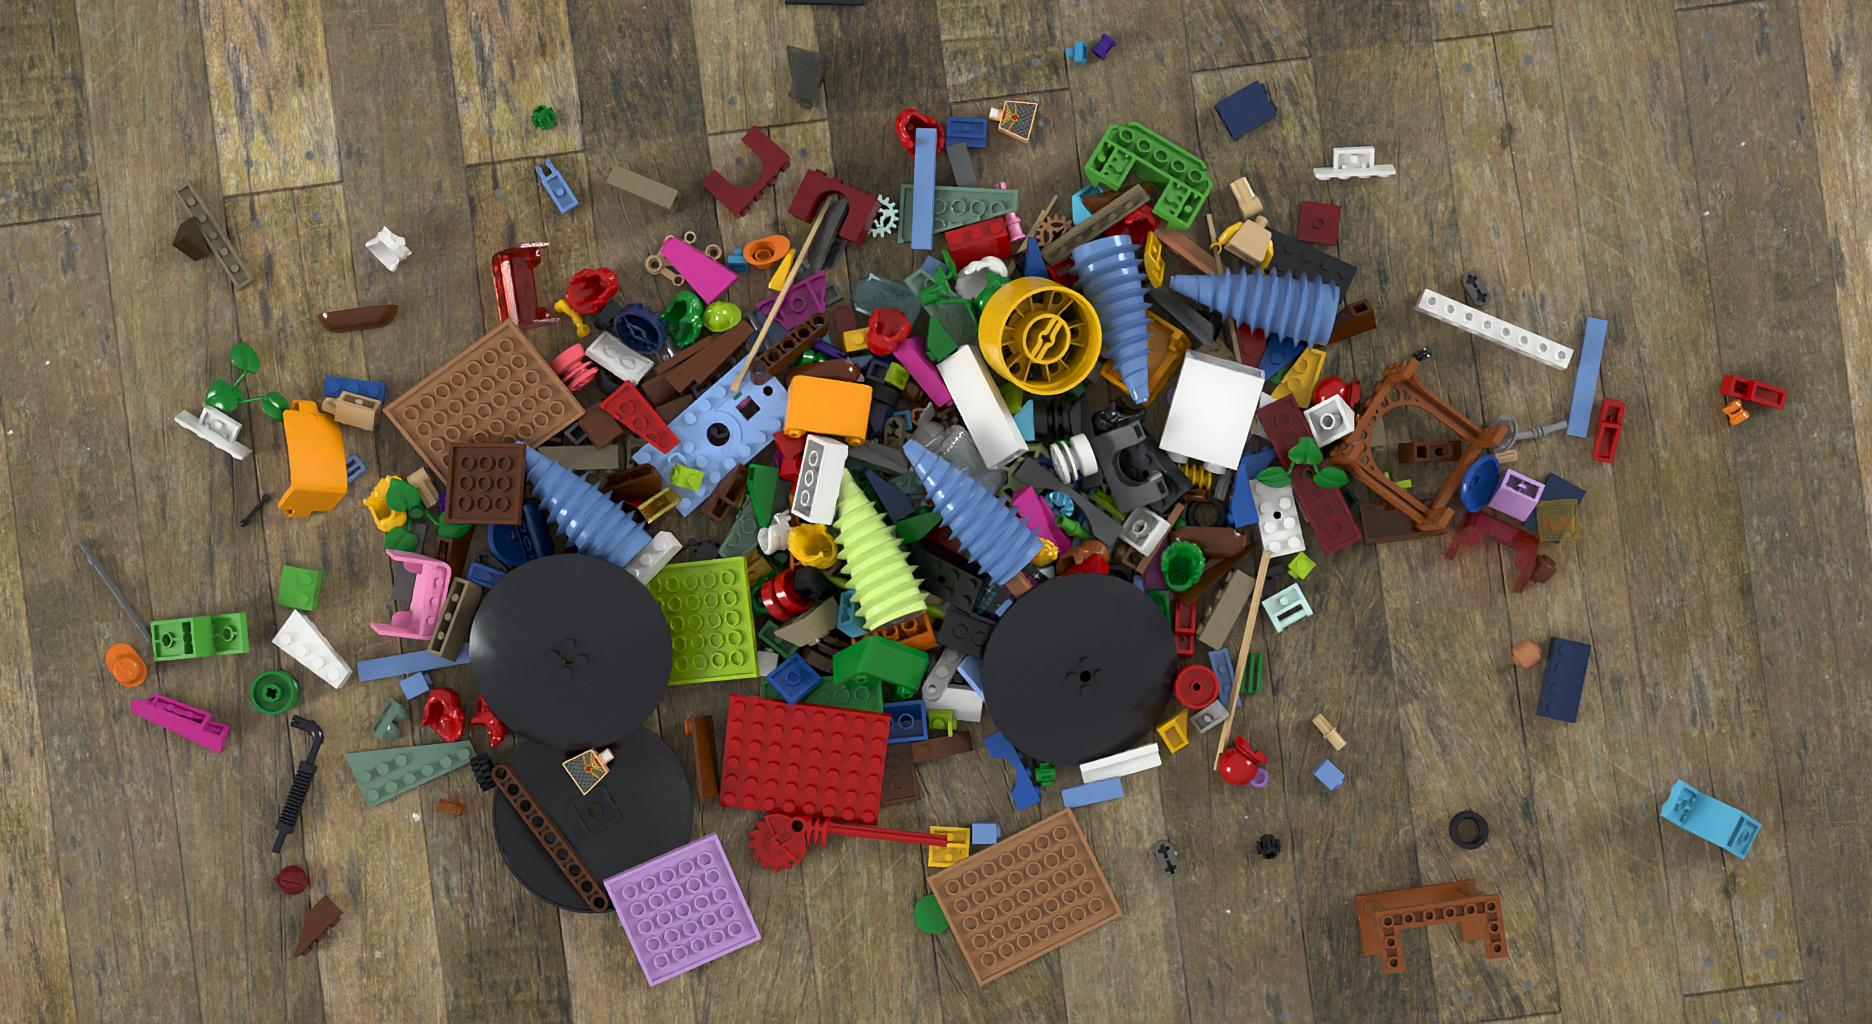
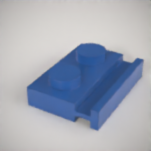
M947 117L946 146L965 141L967 148L986 149L987 119Z

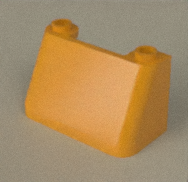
M1147 309L1146 318L1155 319L1147 325V333L1154 334L1155 336L1148 340L1147 349L1153 350V352L1148 354V366H1151L1148 368L1149 398H1147L1148 402L1141 404L1144 407H1149L1183 362L1186 350L1192 348V342L1184 332ZM1112 360L1107 361L1102 366L1100 374L1131 397L1126 384L1122 382L1123 378L1119 371L1112 370L1115 365Z
M803 375L793 377L787 392L784 434L793 438H799L806 431L844 436L845 441L850 446L864 445L873 388L864 384Z

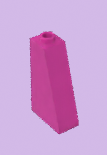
M669 237L662 244L663 248L660 252L707 304L716 301L740 278L739 274L679 237Z
M924 335L907 339L899 344L895 351H893L894 356L939 408L943 406L949 408L954 405L955 402L936 366L938 364L931 362L925 354Z

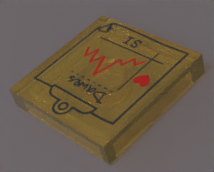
M1577 499L1538 501L1536 511L1539 541L1580 539Z

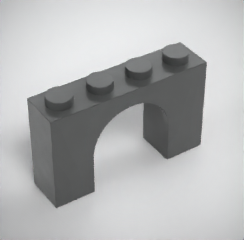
M1139 419L1100 433L1090 439L1092 449L1098 457L1100 468L1106 476L1107 485L1111 489L1115 498V504L1121 513L1161 500L1169 495L1162 475L1144 482H1135L1127 478L1120 468L1119 456L1122 449L1146 439Z

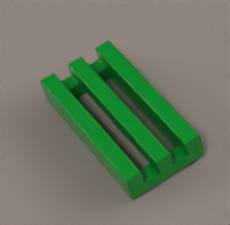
M1248 653L1247 657H1250L1248 689L1244 688L1245 664L1239 692L1260 694L1263 654ZM1256 657L1258 658L1255 689H1252L1254 662Z

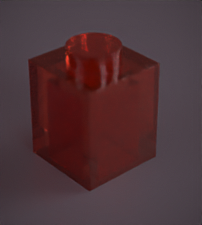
M849 304L838 306V310H834L838 335H841L843 332L857 330L854 307H849Z

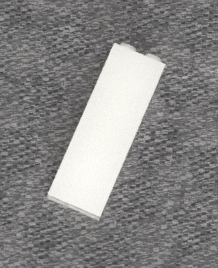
M965 344L960 346L956 353L948 355L936 366L987 468L998 470L1029 449L977 346Z

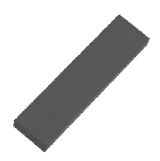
M412 522L410 533H414L418 538V545L413 553L422 555L428 529L426 524ZM404 561L398 562L391 599L411 603L417 574L407 571L404 567Z

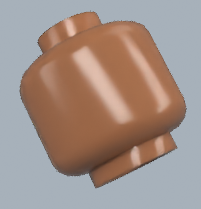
M1524 640L1512 648L1514 656L1511 659L1517 667L1521 666L1524 669H1529L1541 661V654L1543 653L1535 641Z

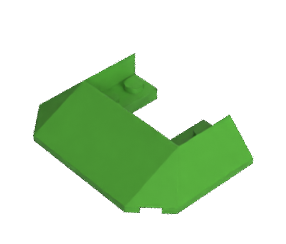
M1136 121L1128 122L1127 125H1110L1084 167V171L1095 189L1099 182L1118 191L1128 172H1131L1144 181L1151 182L1153 186L1163 191L1152 212L1168 221L1164 230H1188L1213 187L1211 179L1207 176V168L1204 161Z

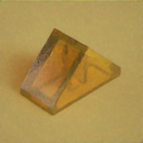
M670 484L637 508L649 524L682 500Z

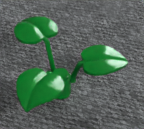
M942 248L940 251L943 253L944 260L949 268L948 275L946 276L941 265H938L933 279L937 283L919 291L921 299L925 306L934 302L937 305L942 303H964L976 324L977 335L979 316L970 299L941 300V297H944L942 288L949 298L952 297L947 280L952 276L955 280L958 279L954 261L948 251Z
M239 342L231 349L230 359L237 369L243 370V374L232 387L224 380L213 382L206 393L204 404L225 412H231L236 409L237 404L242 405L248 402L263 400L261 408L264 413L271 419L284 423L283 412L290 409L287 400L280 393L272 391L266 397L259 396L242 399L243 393L237 386L248 372L252 374L258 372L260 360L257 353L249 345Z
M1310 437L1300 438L1298 445L1289 450L1288 457L1292 462L1287 471L1282 467H1270L1256 475V479L1266 486L1283 488L1291 483L1289 475L1295 463H1304L1305 465H1314L1317 474L1313 476V481L1323 488H1338L1350 481L1347 474L1337 467H1325L1322 470L1318 468L1317 464L1322 462L1323 454L1314 444V439Z
M391 478L386 494V503L390 509L397 512H403L407 509L409 515L406 531L398 526L392 528L387 533L384 541L385 552L386 549L414 552L418 545V538L414 533H410L412 519H418L424 513L435 525L439 526V535L446 539L459 538L466 534L473 526V524L444 523L445 511L441 513L439 521H437L429 513L428 509L423 507L420 492L416 487L406 481Z

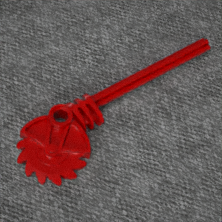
M771 812L764 815L765 821H756V825L759 828L752 830L748 834L754 837L749 843L748 849L755 848L753 861L760 858L761 866L764 870L767 869L769 864L774 871L779 872L780 866L791 869L792 864L790 861H794L798 865L802 861L807 845L809 846L811 841L815 842L816 847L818 842H822V847L826 848L828 836L831 834L947 847L948 835L833 823L829 818L821 821L820 817H817L815 821L813 816L801 814L791 816L785 813ZM795 820L801 821L803 828H795L793 822Z

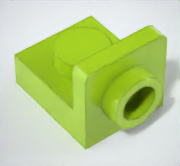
M891 362L884 381L890 387L904 390L910 373L901 365Z
M929 709V729L948 730V737H953V730H957V718L953 717V709Z

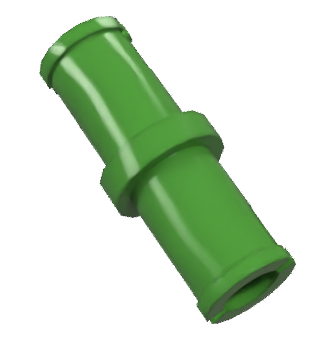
M1062 514L1056 517L1055 525L1065 530L1066 534L1075 536L1082 542L1089 539L1090 531L1081 527L1076 520H1070Z

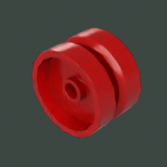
M787 569L762 585V600L767 610L776 619L782 621L789 620L812 605L813 598L804 601L793 591L796 570Z
M1196 663L1180 667L1177 670L1174 682V697L1181 704L1193 709H1203L1213 703L1219 692V681L1215 673L1209 668ZM1197 683L1198 688L1193 689V684Z

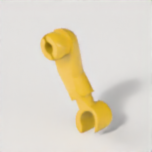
M565 299L555 303L554 308L557 312H564L572 318L574 325L577 326V335L580 339L589 334L590 328L585 324L583 325L584 321L581 314L574 312V308L570 309L569 303Z

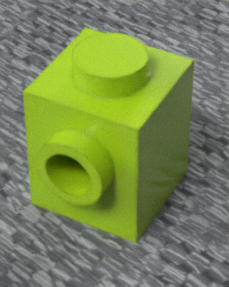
M1299 551L1285 567L1289 569L1287 573L1294 579H1304L1316 564L1302 551Z

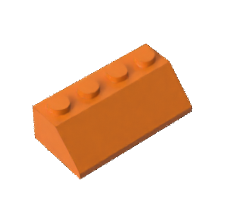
M927 611L894 627L878 632H871L868 629L867 634L855 638L850 637L852 645L868 636L877 635L921 651L939 646V644L935 643L937 638Z

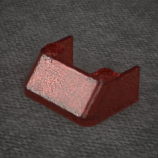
M548 242L518 244L493 255L492 269L501 323L510 317L520 330H527L561 322L560 317L551 318L550 312L545 307H539L533 268L538 267L541 262L539 250L548 247Z
M1482 510L1477 512L1466 511L1443 559L1453 561L1461 543L1467 546H1475L1484 535L1518 552L1515 566L1521 572L1511 592L1522 594L1536 565L1539 547L1538 539L1534 535Z

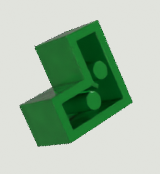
M769 619L757 636L788 659L800 646L777 637L774 632L780 626Z

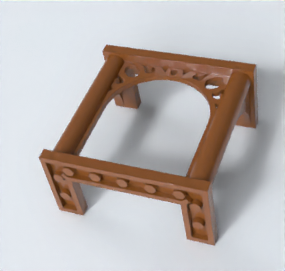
M1415 358L1389 364L1383 371L1384 377L1381 381L1379 380L1372 388L1374 392L1363 401L1361 405L1363 408L1360 413L1355 414L1354 431L1340 438L1341 441L1338 446L1335 445L1329 453L1330 458L1327 462L1333 466L1340 465L1416 521L1417 525L1415 527L1419 530L1444 529L1455 513L1451 508L1444 507L1462 481L1465 472L1473 464L1483 448L1499 446L1509 428L1503 424L1483 429L1479 428L1422 384L1415 374V369L1420 362ZM1392 388L1398 392L1399 398L1397 402H1393L1390 399L1389 392ZM1404 392L1406 393L1405 396L1410 397L1408 401L1404 400ZM1385 398L1387 405L1385 407H1382L1381 404L1384 403ZM1410 405L1427 411L1470 443L1428 507L1388 479L1378 469L1372 457L1371 435L1374 426L1384 413L1397 406ZM1362 431L1366 433L1364 439L1358 438L1359 436L1363 435ZM1366 456L1368 459L1367 464L1364 460L1360 461L1359 458Z
M1475 879L1355 896L1364 956L1380 954L1384 974L1405 971L1399 930L1458 921L1460 922L1463 942L1483 939L1486 959L1508 957L1500 895L1498 893L1487 895L1476 888Z

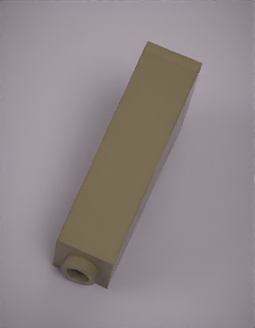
M615 164L613 169L609 168L606 174V179H608L606 183L609 186L672 214L675 213L682 198L678 190Z

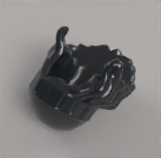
M1117 395L1116 401L1114 399L1111 400L1109 406L1104 411L1095 412L1091 419L1093 430L1098 435L1138 419L1140 424H1143L1147 409L1144 407L1140 408V410L1131 409L1125 406L1124 401L1121 400V395Z

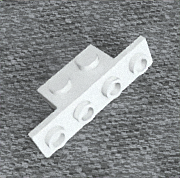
M1373 146L1333 148V167L1313 168V173L1320 180H1329L1330 177H1338L1340 179H1349L1350 176L1369 178L1371 175L1389 177L1392 174H1396V170L1393 164L1374 165L1375 148Z
M207 405L204 407L200 419L185 410L175 416L174 420L180 423L182 427L190 429L199 437L210 441L217 448L225 450L236 459L244 460L252 453L251 449L236 441L242 424L212 406Z

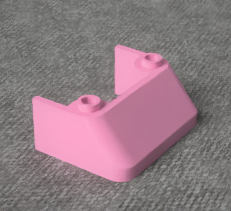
M386 549V553L393 560L404 561L405 569L411 573H416L417 576L409 611L401 610L396 612L392 617L391 625L371 622V627L380 635L431 640L446 601L451 568L444 561L425 555Z

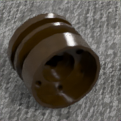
M836 629L829 630L830 633L819 638L820 641L812 646L806 644L801 657L818 669L833 673L832 655L852 645L851 639Z

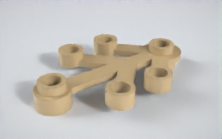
M689 231L685 233L684 241L689 244L696 242L697 237L694 232ZM689 234L694 235L692 241L687 240ZM669 235L665 238V240H667L669 237L673 238L674 236ZM714 244L709 245L705 251H702L716 261L722 255L721 249ZM712 250L717 251V255L715 257H712L710 255V252ZM660 251L657 255H651L646 259L645 268L650 274L657 275L661 273L672 280L675 286L681 287L684 285L685 279L682 275H676L666 268L667 266H672V264ZM654 261L659 263L657 268H652ZM677 277L682 278V282L680 284L675 283V279Z

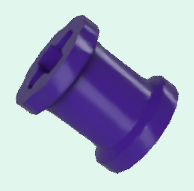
M1102 34L1101 40L1090 50L1098 58L1105 60L1106 54L1117 44L1108 35Z

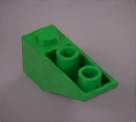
M750 464L746 484L759 527L769 528V524L773 520L772 507L776 501L775 489L780 480L779 468Z
M922 506L916 512H912L894 522L897 525L896 530L899 539L904 538L901 545L921 540L943 518L941 513L931 514L935 508L934 506L930 508Z

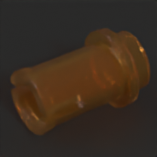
M440 799L437 805L440 806L437 807V811L452 814L455 818L457 816L461 817L464 811V805H461V802L454 803Z

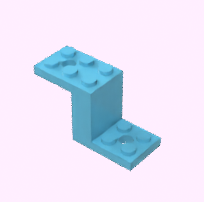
M1678 779L1677 783L1671 788V795L1668 800L1662 805L1660 816L1744 860L1762 824L1742 811L1699 792L1689 784Z

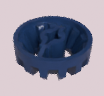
M642 303L627 304L614 319V330L618 338L630 349L643 354L658 352L667 340L669 330L666 326L665 318H659L660 312L654 313L651 311L650 305L644 308Z

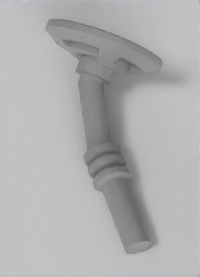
M1502 414L1497 416L1490 423L1489 427L1497 426L1504 422L1503 425L1509 428L1498 447L1488 448L1492 452L1503 453L1511 448L1515 440L1545 437L1548 433L1568 428L1566 421H1561L1547 426L1540 425V428L1537 426L1529 431L1518 432L1516 420L1510 415ZM1510 421L1512 422V424H1513V426H1514V431H1513L1512 427H1510Z

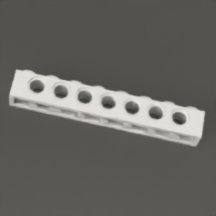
M1428 289L1421 291L1414 308L1419 312L1558 370L1567 368L1574 351Z

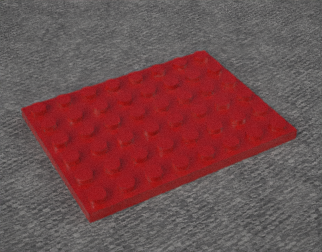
M731 693L719 806L772 813L778 812L788 815L801 814L813 816V818H829V820L877 826L891 714L797 702L791 706L786 700Z

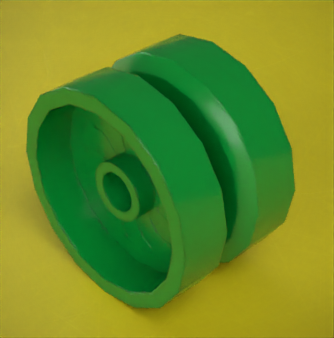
M273 670L262 673L254 679L250 687V698L258 711L267 715H277L290 711L296 706L300 698L301 688L293 674L285 670Z

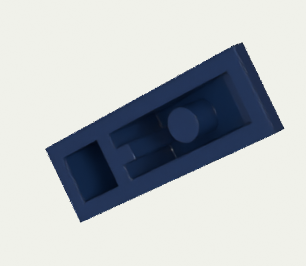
M867 466L862 467L893 523L914 511L912 507L914 501L909 493L905 494L902 489Z

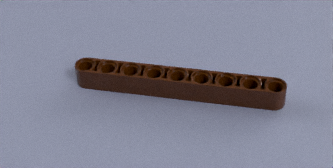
M507 763L495 766L491 772L492 778L591 909L596 912L604 911L610 904V897L513 768ZM499 768L506 770L507 775L505 778L498 776L497 771ZM511 784H516L519 787L518 794H513L510 791ZM523 800H528L531 803L530 810H525L522 807ZM535 816L543 818V826L535 824ZM548 832L555 834V842L547 840L546 835ZM559 849H566L568 857L561 858L558 852ZM571 865H578L580 867V874L572 873ZM590 881L593 885L592 890H586L583 887V882ZM602 897L605 900V905L598 906L595 903V898Z

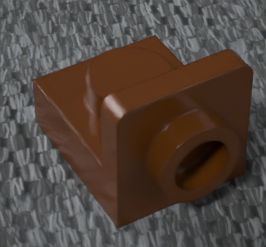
M930 397L920 403L923 409L927 407L929 402L932 403L936 413L931 421L935 422L937 420L943 422L951 416L949 413L954 409L953 406L939 408Z

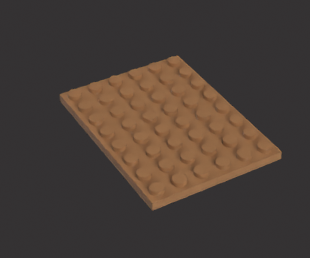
M510 317L382 409L446 487L450 443H515L519 440L535 449L586 412Z
M1070 807L1064 808L998 841L997 844H992L926 877L979 986L1123 915Z

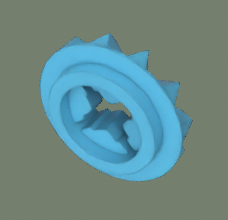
M1050 492L1044 497L1056 517L1062 514L1067 518L1073 513V501L1066 494ZM1056 504L1057 506H1062V507H1061V509L1059 510L1058 507L1054 508V505Z

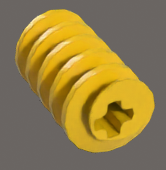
M1175 462L1194 485H1198V489L1206 487L1207 490H1210L1213 477L1212 472L1208 470L1204 472L1203 466H1199L1196 470L1195 464L1188 468V462L1183 463L1182 466L1180 463Z

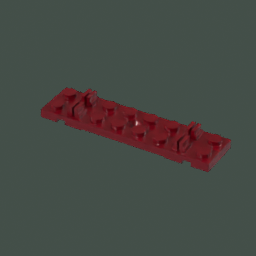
M1293 393L1255 411L1285 471L1289 469L1292 462L1288 457V452L1291 448L1298 445V440L1302 437L1314 439ZM1324 457L1322 462L1317 464L1320 470L1328 467ZM1295 463L1289 475L1291 477L1290 484L1325 556L1362 539L1363 537L1352 518L1339 488H1323L1313 481V476L1307 478L1305 475L1307 470L1312 471L1313 476L1317 474L1314 465Z

